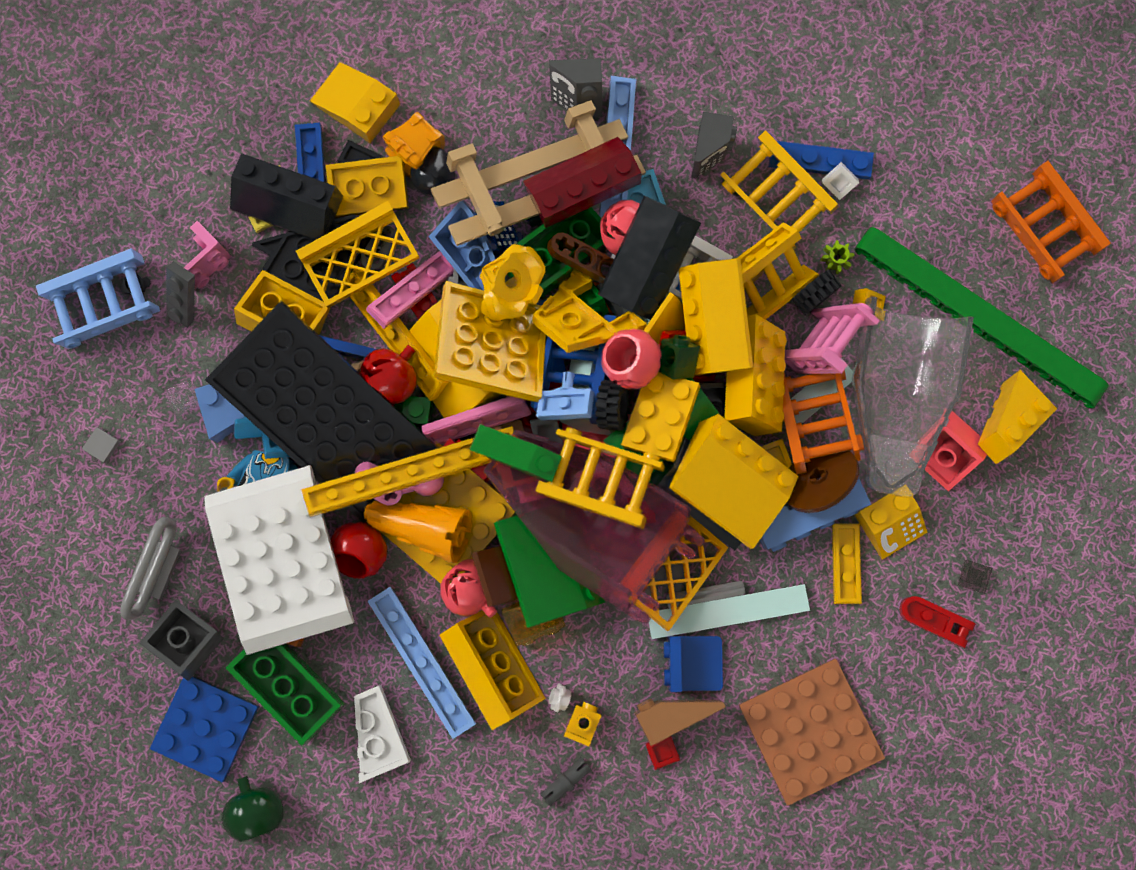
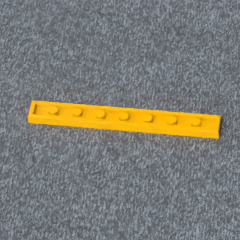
M512 426L498 430L516 437ZM471 438L301 490L309 517H313L491 463L494 460L470 451L469 448L474 439Z

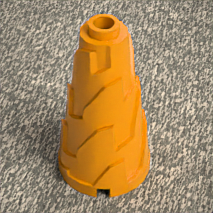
M373 501L366 506L364 511V519H367L368 525H371L372 528L397 537L399 541L419 547V550L442 558L450 563H457L463 556L469 539L465 538V533H471L472 528L471 512L463 508L458 509L441 505L433 507L412 502L410 504L398 502L394 505H385L379 501Z

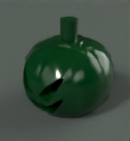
M247 776L237 779L241 793L232 797L225 804L222 811V825L227 834L236 841L243 842L279 828L284 817L283 802L279 795L271 788L258 787L251 789Z

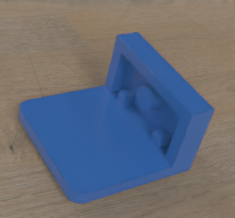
M668 636V642L663 643L664 658H668V669H664V686H669L670 692L719 691L723 688L722 639L719 636Z

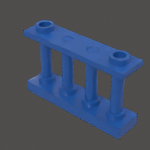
M605 315L604 319L611 322L616 319V316ZM547 337L542 391H549L550 382L562 383L563 373L553 372L555 358L593 361L596 364L595 372L590 373V375L575 374L573 385L589 386L594 392L592 416L589 418L591 424L598 425L596 423L597 416H595V411L597 410L595 405L598 400L596 396L599 393L598 388L601 385V381L609 380L608 376L603 372L601 365L602 350L606 343L600 344L599 349L595 348L594 351L577 350L567 353L561 347H557L558 344L551 338ZM531 401V407L534 408L537 415L538 402Z

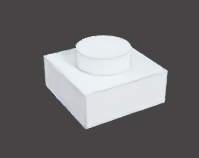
M841 162L822 179V183L841 200L859 184V179Z

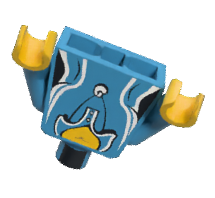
M254 450L252 454L244 457L226 477L218 480L217 492H220L224 487L231 489L236 485L241 486L299 468L290 458L265 459L264 452Z

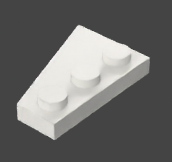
M379 685L355 695L356 729L358 730L357 753L360 764L359 783L406 764L411 759L382 686Z

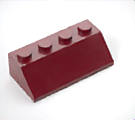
M616 137L524 180L523 184L545 228L641 184L642 172L630 149L619 137Z

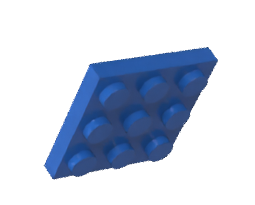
M192 676L189 681L183 678L152 742L150 750L223 783L228 776L259 706L197 677Z

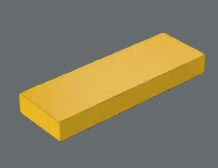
M835 523L832 525L834 604H862L860 523Z

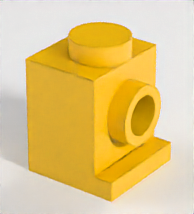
M584 701L582 706L576 704L564 736L589 747L602 716L597 713L598 707ZM581 718L588 719V727L581 728L578 724Z

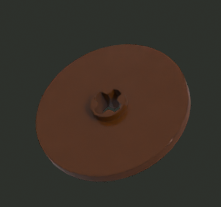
M849 450L810 459V462L805 463L807 472L797 474L798 479L787 503L799 512L815 513L829 509L841 502L852 491L859 477V464L854 454ZM793 462L789 469L796 474Z

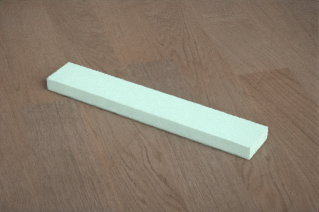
M805 584L687 605L669 631L662 628L648 615L647 618L651 639L806 612L810 611ZM671 608L659 610L660 616L668 621L672 615Z

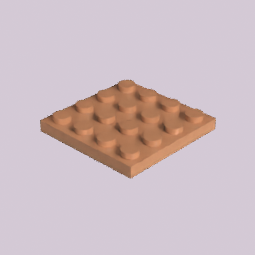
M836 658L738 704L787 806L885 759Z

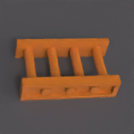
M1046 161L1032 173L1034 181L1009 198L1002 191L991 202L993 203L995 214L1005 219L1040 266L1039 271L1041 275L1053 284L1065 275L1061 268L1086 251H1091L1093 255H1096L1110 245L1111 242L1051 163ZM1037 190H1045L1050 197L1049 202L1025 218H1022L1014 206ZM1055 209L1060 210L1065 217V222L1038 239L1030 229V226ZM1070 230L1076 231L1081 238V242L1054 260L1045 247Z
M845 370L842 373L809 374L792 379L791 376L785 377L784 374V423L796 475L806 473L805 463L810 462V459L852 450L857 461H861L860 451L864 450L861 434H855L842 383L843 380H846ZM835 380L837 393L796 401V399L790 400L789 392H794L793 389ZM841 403L844 416L803 425L801 422L796 423L794 416L799 415L800 411ZM844 426L847 427L848 440L807 448V446L801 447L800 439L805 438L804 435Z

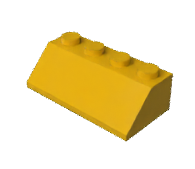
M741 259L711 261L680 267L679 278L686 336L690 338V342L700 346L695 375L753 368Z
M482 610L456 623L439 635L491 730L507 723L546 699L498 612L489 618Z

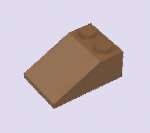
M650 698L638 704L639 710L634 712L652 746L725 708V705L720 700H657L654 702Z

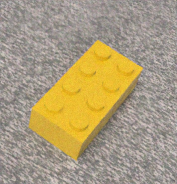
M757 314L749 315L747 318L753 368L727 372L724 419L753 436L782 432V421L784 420L783 396L785 394L784 370L786 368L784 359L785 345L787 343L785 331Z

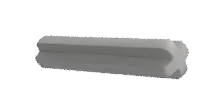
M743 581L699 588L688 605L744 595L745 587ZM687 591L676 592L675 599L684 598ZM669 594L666 595V600H670Z

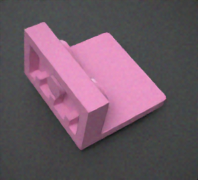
M196 221L190 229L196 234L193 239L203 250L184 268L195 275V289H200L209 282V277L216 270L221 271L228 265V259L231 255Z

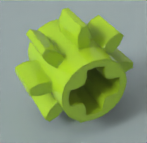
M836 240L832 248L829 245L825 246L823 250L828 255H823L820 261L826 262V270L833 269L837 275L841 272L842 267L849 270L852 265L847 260H851L855 256V254L849 253V244L844 246ZM840 254L842 257L836 261L833 257Z

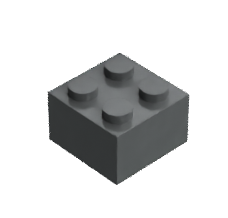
M175 600L139 643L189 681L224 638L214 628Z

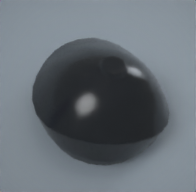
M434 146L430 150L423 164L418 169L411 167L410 175L413 185L420 193L429 197H433L431 188L455 180V171L450 172L446 164L448 154L439 147Z

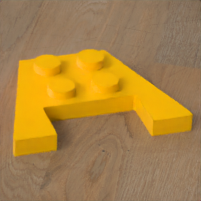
M575 269L571 272V277L559 285V290L554 296L550 295L532 317V323L567 353L606 343L614 333L621 330H644L647 323L630 311L611 322L605 320L577 297L592 288L593 280Z

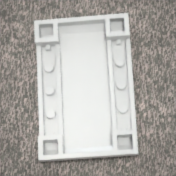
M310 465L204 496L205 510L238 634L247 655L355 623L348 596L346 597L324 515L320 514L309 517L301 489L317 485L312 466Z

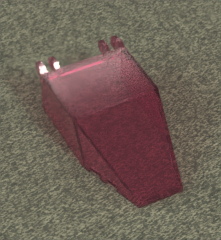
M515 430L511 435L560 455L564 445L549 441L547 437L520 430ZM574 447L562 481L564 484L563 489L573 492L574 487L577 488L590 449L588 451ZM603 453L600 454L587 491L590 493L589 497L599 500L600 496L604 495L615 463L613 459ZM491 460L483 470L484 474L560 571L616 606L632 619L644 624H648L651 617L636 607L635 603L639 599L648 608L654 611L658 610L660 604L654 598L644 593V591L674 548L688 559H693L696 555L692 548L680 541L681 538L685 536L688 541L699 547H702L705 543L703 537L689 526L690 507L650 482L640 506L642 510L641 515H644L647 521L644 529H640L542 496L536 492L538 482L541 480L494 460ZM626 467L614 497V501H616L615 506L625 509L626 505L630 504L639 475Z

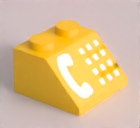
M906 485L898 487L854 515L882 560L928 533L920 507Z

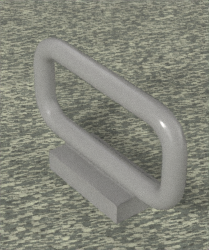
M159 518L150 531L120 606V616L125 620L139 618L144 612L150 596L159 600L163 598L182 551L171 546L177 529L176 522L172 518ZM164 529H165L163 538H162L161 542H159V539H160V537H161V534H162V532H163ZM140 592L139 597H138V599H137V601H136V604H135L134 607L132 608L133 603H134V600H135V598H136V596H137V593Z

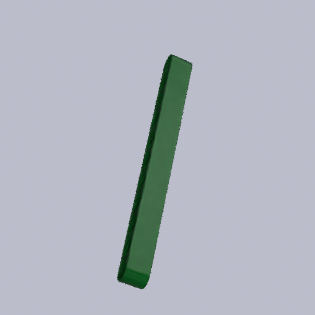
M869 227L854 248L859 256L860 254L866 257L865 260L880 270L882 268L888 271L886 274L901 284L906 283L909 285L908 288L924 299L927 297L931 300V304L943 312L947 313L948 311L951 313L953 319L967 328L970 326L974 329V333L989 343L990 341L996 344L995 347L1010 357L1015 356L1018 358L1017 361L1033 372L1036 370L1040 373V377L1055 387L1057 385L1060 386L1062 392L1077 402L1079 400L1084 403L1083 406L1094 409L1108 389L1109 384L1104 379L879 229Z

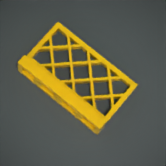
M388 201L296 250L298 257L306 268L327 308L334 306L420 258ZM394 222L397 228L394 239L382 236L383 228ZM400 235L404 241L399 240ZM365 237L375 239L371 251L358 248L361 239ZM380 240L393 243L389 256L376 253ZM397 245L408 247L411 252L409 256L403 259L393 257ZM343 249L352 251L348 264L335 261L339 251ZM356 253L369 256L366 268L353 265ZM374 257L387 260L385 269L379 272L370 270ZM319 262L329 264L325 276L315 274L311 267ZM334 265L347 268L343 281L330 278ZM351 270L364 273L362 281L358 284L348 283ZM328 282L341 285L339 294L328 299L325 293Z
M679 507L672 512L615 589V592L622 598H628L662 628L669 631L729 547ZM687 524L695 529L697 540L685 541L683 529ZM710 542L719 550L714 557L705 558L703 543ZM686 544L698 545L699 558H687ZM680 545L682 560L670 561L669 548ZM700 562L702 574L698 578H690L688 563ZM683 564L685 579L673 580L671 565ZM665 565L667 581L655 582L653 570L656 566ZM668 584L670 600L658 601L656 585ZM673 584H686L687 594L684 598L675 599ZM650 586L652 602H643L636 596L641 587ZM658 604H671L672 615L668 621L660 616Z

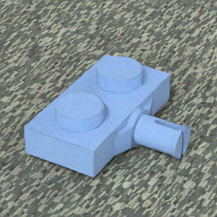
M568 371L563 372L562 387L551 391H542V398L538 401L536 416L541 421L591 418L594 392L591 388H573L575 374Z

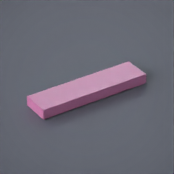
M438 251L368 305L366 311L385 329L445 282L449 276H452L454 268L444 255Z
M509 396L422 425V433L434 443L437 441V443L444 444L449 438L456 440L476 433L479 424L492 428L531 415V409L527 400Z

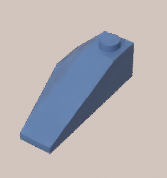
M462 200L428 237L469 287L484 290L480 273L485 265L495 260L487 236L485 235L456 246L448 229V225L476 215L469 205Z

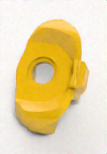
M512 244L503 254L482 268L480 279L484 286V297L481 312L489 319L502 320L521 317L526 312L529 304H536L540 299L543 288L539 284L545 274V265L533 248ZM511 272L514 277L505 282V276Z

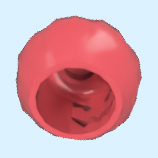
M621 200L609 206L601 218L600 232L603 243L607 250L614 255L617 254L639 208L640 203L634 200Z
M641 329L618 331L606 342L602 350L601 365L603 372L611 382L615 381V384L621 385L624 389H640L648 385L657 375L660 369L661 350L655 340Z
M466 559L458 563L443 578L440 585V595L446 608L452 613L468 617L483 610L489 618L497 613L494 606L488 607L473 559ZM458 571H466V573L458 574Z

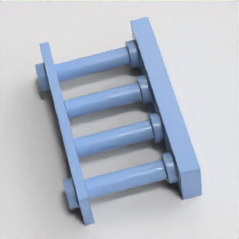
M130 248L36 285L38 295L53 301L64 334L52 338L55 344L66 349L80 346L84 340L136 320L144 321L150 319L153 316L152 314L160 311L159 306L150 301L145 302L135 272L138 266L145 264L142 254ZM120 273L125 274L135 303L134 307L121 311L111 281L113 276ZM97 282L102 285L111 312V316L101 320H97L88 292L89 286ZM72 292L78 293L88 324L75 330L73 329L64 301L66 294Z

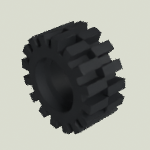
M828 269L810 282L791 300L804 315H807L834 294L842 285Z
M603 380L598 388L599 393L596 396L598 400L595 405L597 407L595 416H597L596 423L598 428L624 430L628 420V404H630L628 397L630 393L628 389L615 384V381Z

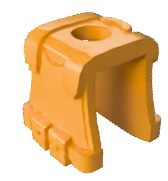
M419 112L414 113L408 121L398 128L388 131L383 135V140L388 145L385 148L388 157L399 156L404 161L405 175L410 178L411 167L418 169L434 146L443 150L445 148L444 135L428 123Z

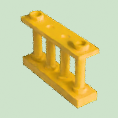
M766 130L758 137L762 144L759 146L760 150L731 178L724 171L720 174L725 180L722 183L724 188L731 195L736 191L772 230L777 227L774 221L797 198L808 191L816 199L813 201L814 204L791 226L799 232L820 212L824 213L827 210L832 214L839 207L838 203ZM773 155L779 161L777 164L778 168L747 196L738 185L767 156L770 158ZM791 173L797 179L794 183L796 186L765 214L756 203L784 175L788 176Z
M784 222L738 257L741 259L744 288L753 304L747 308V316L757 314L766 320L788 303L810 282L819 277L817 272L805 265L801 266L793 245L802 238L798 230ZM784 253L793 273L781 282L772 262ZM762 269L773 288L763 297L760 296L752 281V277Z
M567 427L566 431L557 429V436L565 440L560 453L562 458L552 482L545 483L539 481L536 492L542 496L644 529L647 518L641 515L642 510L640 506L653 469L664 471L665 466L659 461L660 457L644 452V455L641 456L581 436V431ZM575 444L591 449L577 488L574 487L572 492L563 489L564 484L562 481ZM603 452L615 456L616 460L604 495L600 496L599 500L590 498V493L587 491L600 454ZM628 460L643 466L630 504L626 505L625 509L615 506L616 501H614V497Z

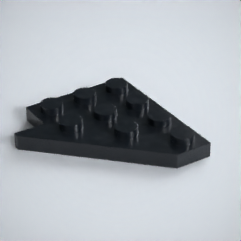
M352 214L334 219L329 233L358 216ZM288 232L252 243L251 246L254 249L269 256L262 270L323 301L296 253V250L315 240L294 232ZM365 237L361 239L358 248L365 249L371 238ZM345 249L339 251L335 261L348 264L352 251ZM356 253L353 265L356 266L362 255L361 253ZM319 262L311 268L315 274L325 276L329 264ZM334 265L330 278L343 281L347 268ZM328 282L325 291L328 299L339 294L341 285Z

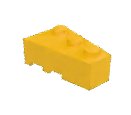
M1021 370L1001 385V392L998 399L994 402L992 415L987 420L978 442L979 447L995 464L1013 454L1057 410L1052 402Z

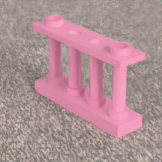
M864 303L814 309L811 313L819 319V322L799 349L785 350V363L798 374L842 373L848 366L841 359V353L861 326L877 325L880 320L873 315L874 311Z

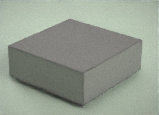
M96 427L82 449L100 461L107 463L121 441Z

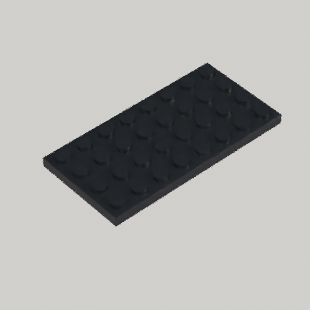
M282 300L205 379L208 384L301 467L312 466L315 480L320 484L354 474L356 467L363 462H370L381 466L439 448L397 407L371 387L354 367ZM372 498L346 506V508L363 523L368 524L367 519H364L365 508L369 503L371 504L377 500Z

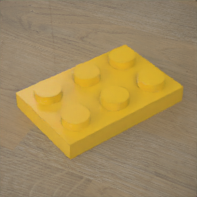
M399 156L326 165L328 184L336 186L344 196L335 217L364 214L386 201L389 202L393 210L409 208L404 161Z
M658 372L648 385L640 389L621 446L643 454L644 452L651 453L660 457V459L675 463L701 387L700 384L686 379H672Z

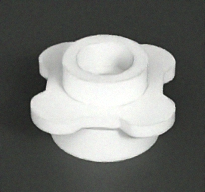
M558 684L556 688L552 689L549 696V704H551L550 708L554 712L567 709L571 698V690L566 689L562 684Z

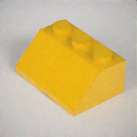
M264 270L260 272L234 308L236 324L252 331L282 300L318 335H320L330 308H327L323 301Z

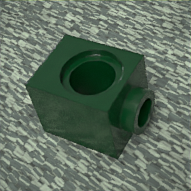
M674 335V338L662 339L659 372L672 379L694 378L700 346L690 342V338L684 335Z

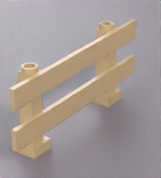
M592 100L568 108L564 121L568 129L575 127L578 135L478 171L475 165L477 151L473 143L449 151L446 164L450 172L457 170L460 178L431 188L432 195L439 209L470 198L478 214L448 225L456 246L487 234L489 236L497 235L508 226L539 215L529 195L495 207L488 191L554 167L616 137H619L622 141L628 139L620 119L597 127L593 119L596 108ZM634 155L633 157L642 175H645L646 171L638 155Z

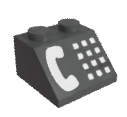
M601 58L549 60L551 100L566 111L568 108L592 100L596 108L593 118L602 117Z
M703 111L691 178L696 179L724 160L727 151H732L737 133V126H733L734 116Z

